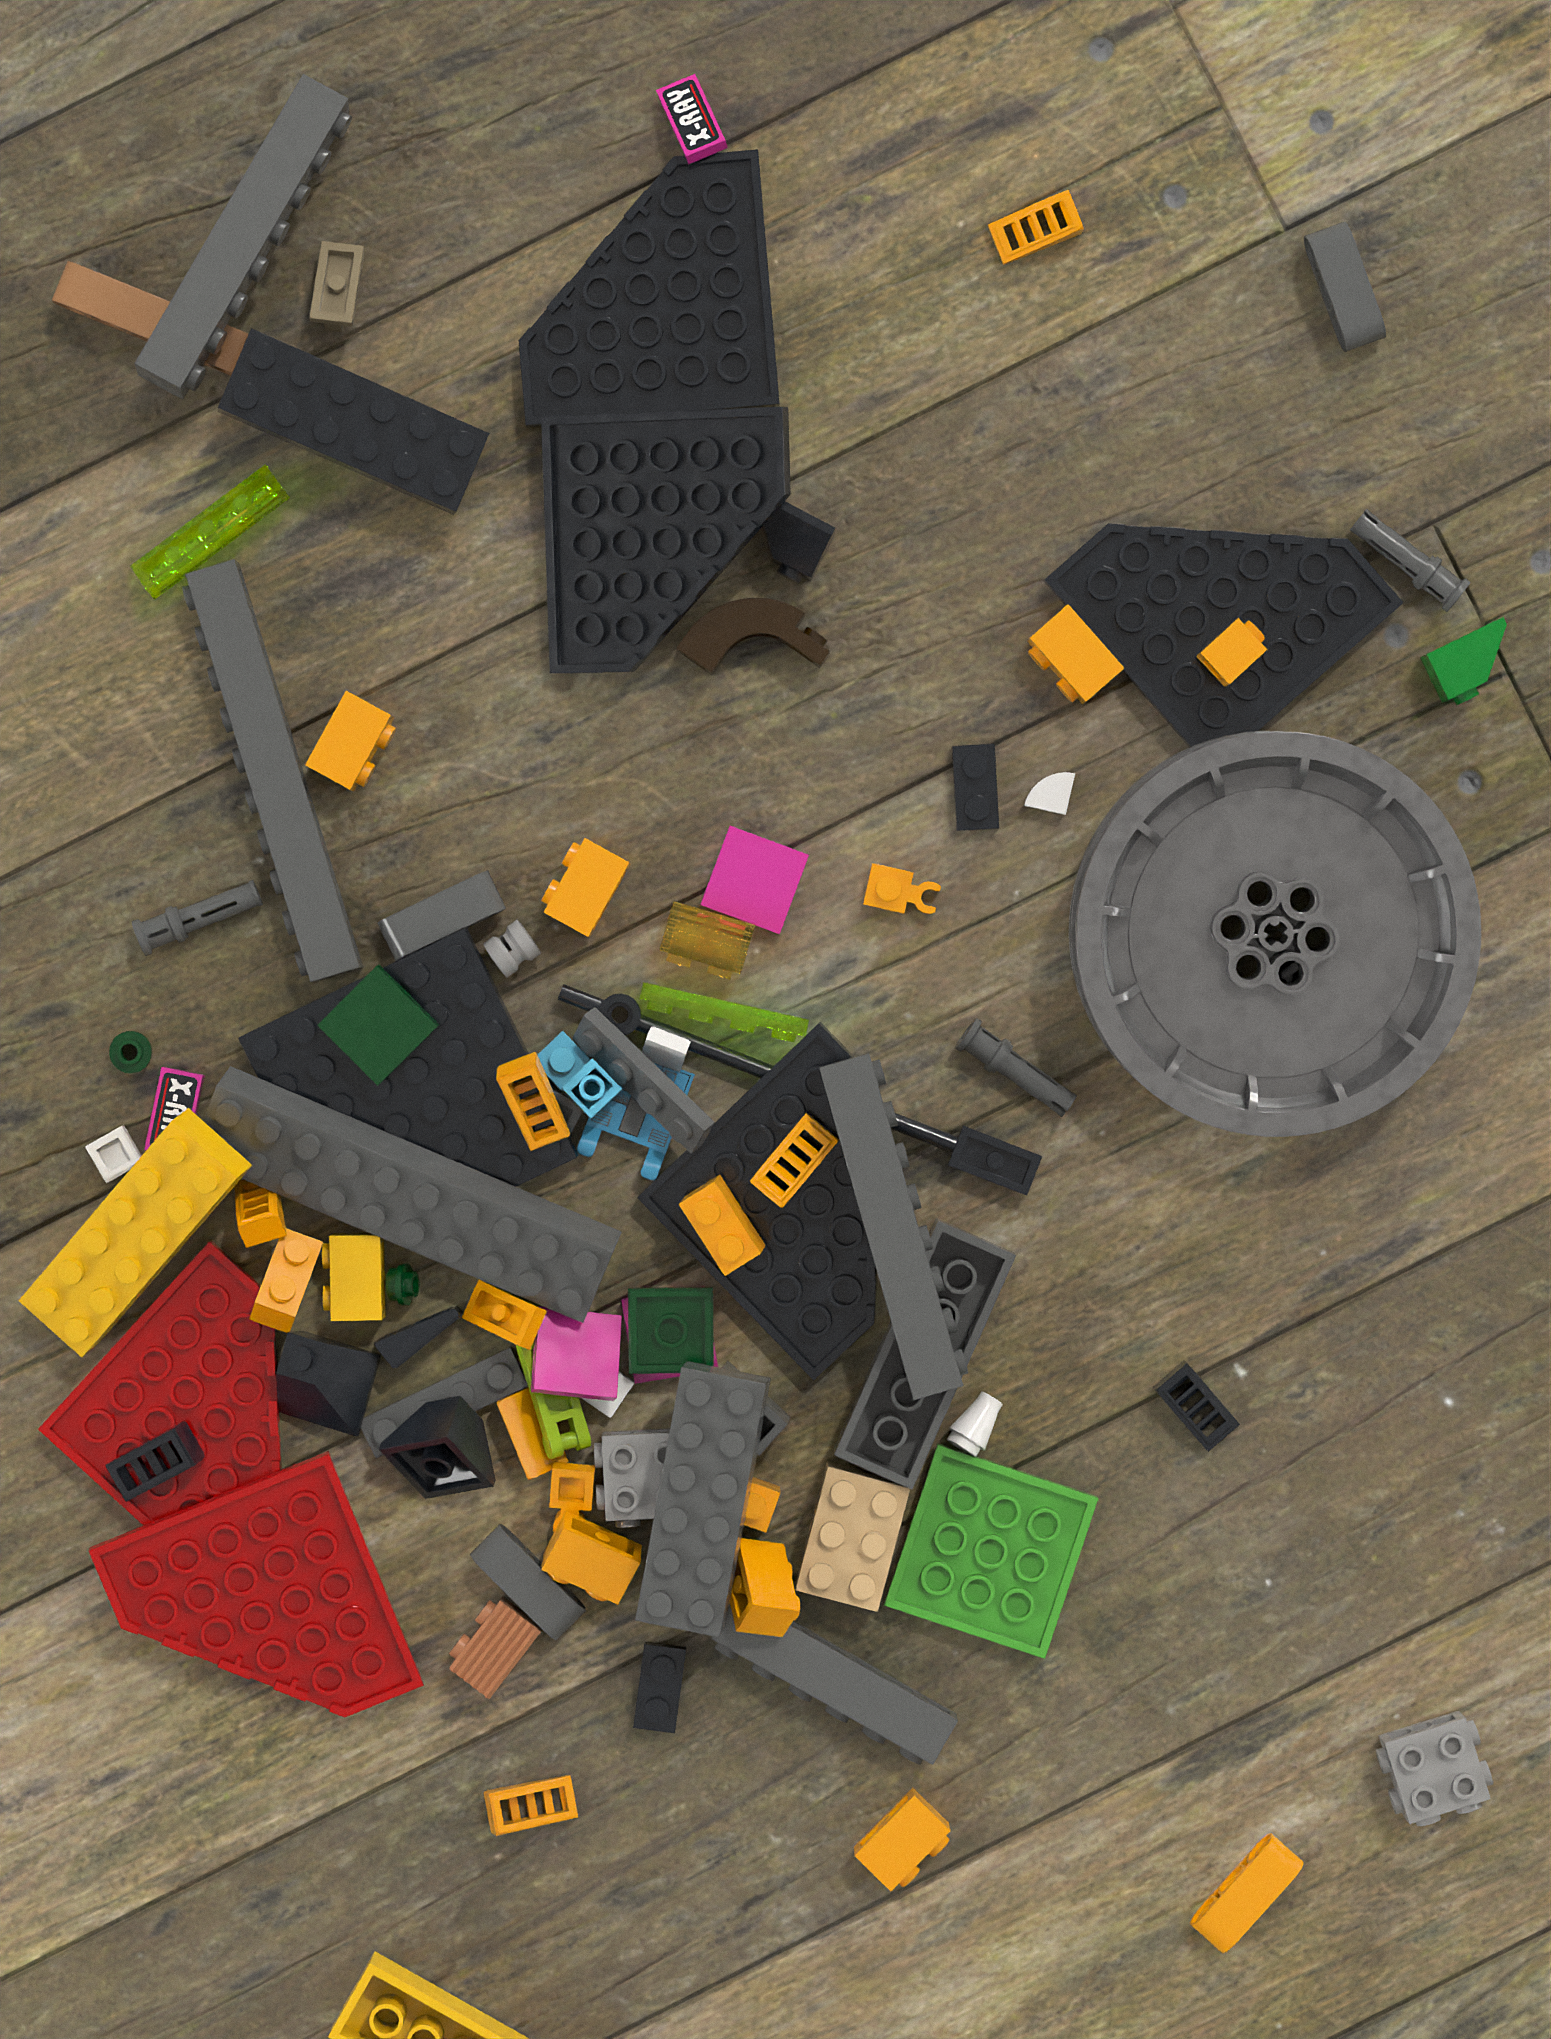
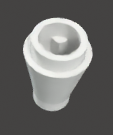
M981 1391L978 1398L949 1427V1430L952 1432L947 1441L961 1451L976 1457L980 1450L985 1451L998 1412L1003 1404Z

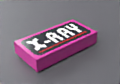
M695 74L656 90L659 101L688 165L728 148Z
M161 1067L144 1150H147L168 1124L189 1108L197 1115L205 1075Z

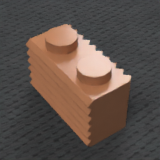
M504 1596L500 1598L497 1604L491 1600L486 1603L475 1618V1621L480 1626L470 1638L463 1634L449 1652V1655L455 1658L449 1669L488 1699L496 1692L542 1631L525 1612Z

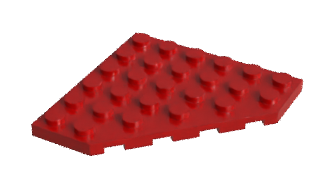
M212 1240L205 1245L38 1428L45 1437L143 1526L282 1470L276 1378V1332L274 1328L249 1320L261 1285ZM185 1421L202 1448L205 1457L195 1466L126 1502L105 1465L167 1429ZM158 1446L156 1449L167 1468L171 1467L161 1447ZM143 1454L140 1457L153 1477L156 1474ZM131 1463L125 1464L136 1485L142 1483Z
M329 1451L89 1547V1554L119 1625L123 1630L136 1635L139 1633L161 1642L163 1646L193 1658L197 1656L217 1664L218 1668L249 1680L252 1678L272 1686L276 1691L301 1701H310L344 1718L424 1686L422 1676Z

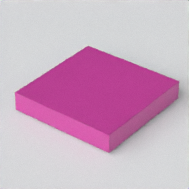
M729 826L700 905L780 934L809 855Z
M539 1306L547 1310L534 1340L531 1392L606 1401L616 1400L622 1316L588 1312L582 1323L546 1307Z

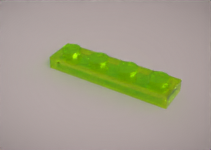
M265 464L130 565L146 591L155 600L186 577L185 574L194 571L269 513L273 512L287 501L290 496Z
M643 982L639 998L648 1001L646 1009L671 1014L673 1007L689 1010L688 1019L713 1024L714 1016L731 1020L729 1028L754 1033L756 1025L772 1029V1038L794 1043L797 1035L806 1036L809 1019Z

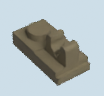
M321 241L309 319L310 322L324 323L325 331L343 332V326L352 327L354 324L365 255L364 246Z

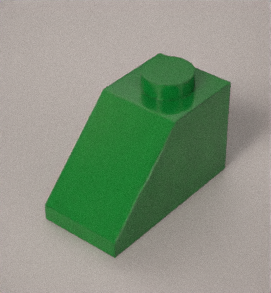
M1504 617L1420 657L1442 703L1453 698L1457 706L1479 695L1476 687L1488 681L1507 626Z

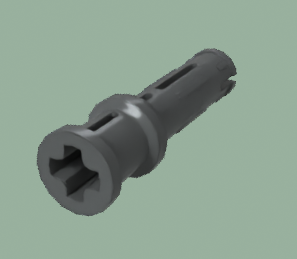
M1368 509L1363 512L1350 529L1352 533L1366 541L1372 548L1413 578V587L1417 590L1423 588L1443 604L1442 609L1446 612L1449 611L1471 583L1466 578L1463 580L1459 579L1442 566V559L1438 556L1434 557L1432 555L1429 558Z
M251 880L249 883L211 896L182 909H178L177 906H169L165 908V913L142 922L139 919L133 920L132 926L144 955L148 956L152 954V949L175 940L179 943L184 942L189 937L188 933L222 921L256 906H262L263 903L254 881Z
M975 1018L957 1042L955 1049L960 1052L963 1050L967 1051L984 1063V1069L989 1073L991 1071L993 1073L998 1071L1062 1117L1071 1107L1077 1095L1019 1056V1054L1012 1050L1013 1045H1011L1008 1039L1000 1040L981 1026V1020Z

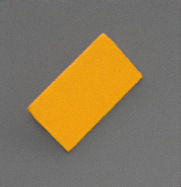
M528 1387L496 1402L528 1480L551 1471L553 1462H569L565 1451L561 1457L554 1459L547 1457L542 1442L543 1435Z

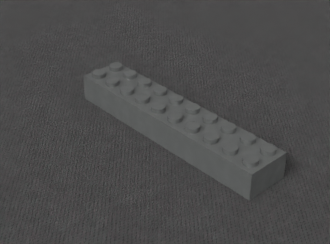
M231 1066L216 1085L204 1118V1122L252 1164V1167L241 1179L582 1323L587 1316L622 1233L610 1226Z

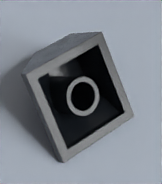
M786 501L762 527L773 563L780 566L777 572L798 584L802 578L811 582L834 538L836 529Z
M306 1331L288 1332L276 1372L279 1413L349 1435L359 1436L381 1354Z
M461 1396L426 1402L382 1441L379 1447V1451L425 1499L494 1487L496 1481L484 1421Z

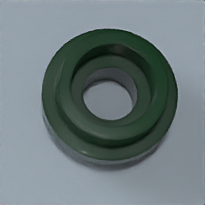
M136 1031L120 1033L113 1039L110 1045L109 1055L111 1062L118 1070L125 1073L142 1071L148 1066L152 1058L150 1041L145 1035ZM127 1044H133L137 1048L138 1053L133 1060H127L123 1055V1049Z
M401 1263L397 1268H390L388 1270L386 1293L390 1301H397L401 1306L410 1305L413 1297H417L419 1294L420 1279L418 1273L413 1272L409 1263Z

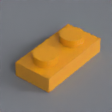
M478 1279L462 1318L520 1347L530 1350L547 1310Z

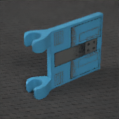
M654 1063L688 1095L695 1074L682 1069L680 1072ZM620 1086L622 1090L592 1119L588 1118L577 1151L583 1156L592 1157L602 1131L648 1147L649 1151L641 1170V1176L653 1181L658 1176L672 1137L652 1115L646 1113L639 1103Z

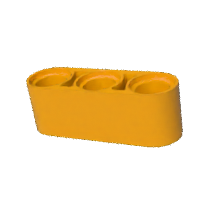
M1272 1833L1267 1834L1201 1905L1192 1917L1190 1925L1221 1953L1227 1952L1294 1880L1302 1869L1303 1861Z

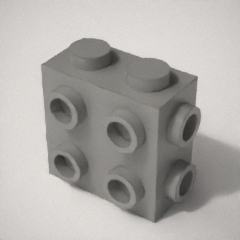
M670 1428L605 1431L601 1436L602 1442L594 1443L595 1468H603L604 1485H596L597 1510H605L606 1521H615V1527H637L641 1525L640 1519H654Z
M1460 1711L1378 1735L1382 1748L1375 1751L1382 1773L1390 1772L1394 1788L1389 1789L1388 1794L1395 1814L1402 1813L1409 1824L1416 1822L1417 1826L1430 1825L1440 1821L1441 1814L1454 1810L1458 1814L1469 1813L1481 1808V1802L1491 1799L1487 1786L1493 1785L1491 1772L1486 1760L1479 1762L1475 1749L1476 1745L1481 1744L1478 1730L1474 1721H1467Z

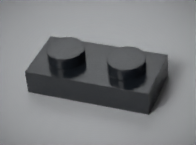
M995 744L952 746L956 831L999 829Z
M653 1642L644 1643L633 1728L675 1733L686 1647Z

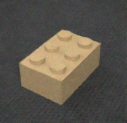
M827 1461L795 1581V1590L878 1612L910 1489L878 1474Z

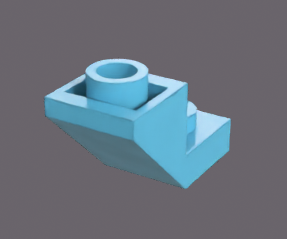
M564 1031L538 1054L547 1077L591 1119L622 1090L593 1058L590 1059Z

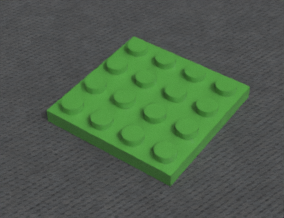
M937 1443L884 1601V1606L1045 1659L1098 1497L978 1456L974 1457L963 1451Z

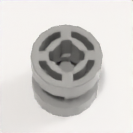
M518 919L507 926L506 933L500 937L493 936L483 943L485 949L506 978L518 970V965L524 960L532 961L542 954Z

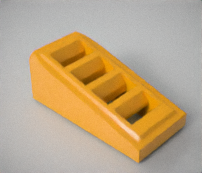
M1069 190L1048 197L988 224V229L1003 265L1081 235L1084 230ZM1060 207L1067 224L1062 229H1060L1053 209ZM1044 214L1051 234L1044 236L1037 219L1038 215ZM1025 220L1028 221L1035 241L1028 243L1020 223ZM1010 226L1019 245V248L1012 250L1004 231L1005 228Z
M536 1052L504 1063L497 1068L496 1080L530 1151L570 1136L568 1126ZM531 1075V1077H528V1078H526V1079H523V1080H521V1081H518V1082H516V1083H513V1082L516 1081V1080H519V1079H522V1078H524V1077H527V1076ZM535 1088L538 1089L539 1093L520 1100L519 1094ZM542 1104L546 1105V1109L529 1116L525 1112ZM552 1119L554 1125L535 1132L532 1129V1126Z
M806 1112L753 1175L750 1182L779 1207L783 1208L839 1139ZM803 1130H806L823 1145L819 1151L799 1135ZM792 1143L812 1158L808 1164L789 1149ZM781 1156L800 1171L797 1177H794L777 1162ZM769 1170L789 1185L785 1191L766 1176Z
M240 1180L234 1186L238 1231L245 1247H251L287 1236L281 1196L246 1180Z
M571 1775L484 1791L490 1830L496 1836L578 1818ZM558 1788L561 1811L555 1812L551 1794V1789ZM541 1791L545 1814L538 1815L534 1793ZM522 1795L525 1798L528 1817L523 1818L520 1816L517 1796ZM507 1799L511 1819L507 1821L503 1820L500 1800Z

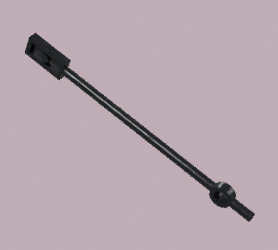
M563 984L558 996V1000L588 1012L596 1007L624 1035H628L634 1030L648 1035L650 1028L656 1027L689 1040L688 1051L760 1079L774 1066L642 1015L637 1001L626 994H613L604 1000ZM621 1006L628 1011V1018L625 1022L617 1023L613 1020L612 1012L616 1007ZM895 1113L898 1126L891 1127V1129L951 1152L952 1154L947 1165L1026 1196L1028 1195L1042 1159L1041 1155L962 1125L957 1137Z

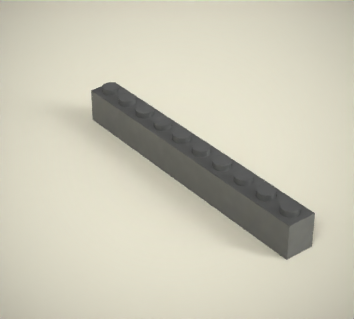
M233 559L187 573L185 575L188 585L182 587L184 598L190 611L196 609L201 626L195 627L196 637L202 652L209 650L213 666L207 668L208 676L214 692L221 691L226 707L220 708L221 718L226 732L234 731L238 748L232 749L233 757L239 773L246 772L251 788L245 790L246 800L251 813H259L263 829L257 830L263 853H271L276 869L270 871V877L277 895L284 894L288 910L282 911V916L289 936L296 934L300 946V951L294 952L301 976L308 975L310 982H317L363 968L240 563Z

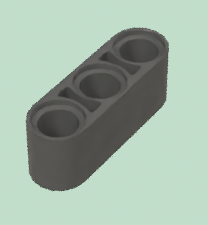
M1341 222L1305 235V250L1335 334L1343 351L1347 352L1385 338V324L1348 224Z
M487 870L379 921L377 924L395 961L457 931L505 910L506 907Z
M499 1524L470 1553L474 1562L554 1640H558L587 1611L584 1604L565 1584L554 1581L547 1572L541 1570L542 1562L502 1524Z

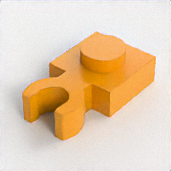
M872 863L863 905L904 914L907 902L913 903L920 912L932 914L935 913L936 908L925 905L922 902L921 896L925 890L940 892L941 886L930 881L921 883L919 886L912 885L914 872Z
M553 1462L549 1508H560L554 1518L553 1532L556 1530L565 1511L583 1519L586 1518L581 1510L592 1511L595 1465Z

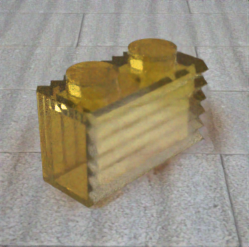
M673 901L659 950L668 953L665 961L690 968L692 960L708 964L706 973L731 980L733 972L742 973L755 925Z

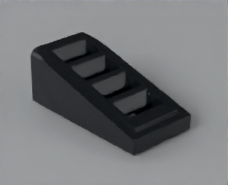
M458 1306L449 1307L382 1336L374 1342V1345L392 1368L397 1369L459 1319L463 1311Z
M1185 1360L1152 1387L1208 1452L1240 1425ZM1189 1378L1193 1384L1174 1400L1170 1393ZM1197 1391H1200L1204 1396L1187 1411H1184L1180 1406ZM1210 1402L1214 1409L1195 1424L1191 1418ZM1221 1415L1225 1422L1206 1437L1202 1430Z
M182 1421L112 1460L105 1466L127 1502L195 1466L205 1457V1454L188 1424ZM158 1446L161 1447L171 1467L167 1468L156 1449ZM143 1454L156 1474L153 1477L140 1457ZM131 1463L142 1483L136 1485L125 1464Z

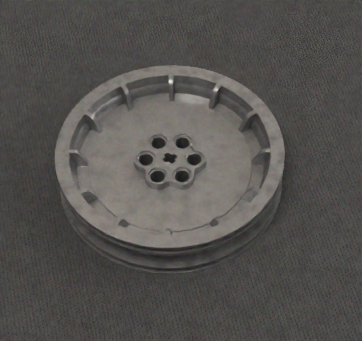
M1255 731L1211 739L1185 749L1148 771L1119 798L1094 833L1080 864L1070 905L1069 947L1077 990L1090 1022L1118 1063L1148 1091L1182 1114L1216 1128L1264 1137L1301 1136L1335 1129L1370 1115L1410 1088L1438 1059L1457 1030L1474 988L1481 950V914L1474 876L1457 835L1432 799L1408 776L1380 757L1344 741L1309 733ZM1262 881L1268 889L1267 898L1261 904L1253 905L1248 900V888L1254 882ZM1304 887L1309 892L1310 902L1303 910L1295 911L1290 905V895L1296 888ZM1229 915H1236L1241 921V930L1233 938H1225L1220 928L1223 919ZM1280 923L1281 927L1278 930L1282 933L1280 940L1270 939L1266 942L1265 938L1268 936L1264 932L1266 925L1276 926ZM1320 927L1325 933V942L1319 949L1310 950L1305 943L1306 934L1310 929ZM1244 955H1253L1257 962L1255 972L1249 977H1240L1236 971L1238 960ZM1286 961H1295L1299 969L1297 978L1291 983H1282L1278 975L1280 966Z

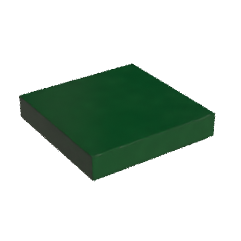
M378 964L317 1026L378 1086L439 1024Z
M713 1287L628 1288L629 1374L680 1373L681 1367L687 1361L714 1366Z

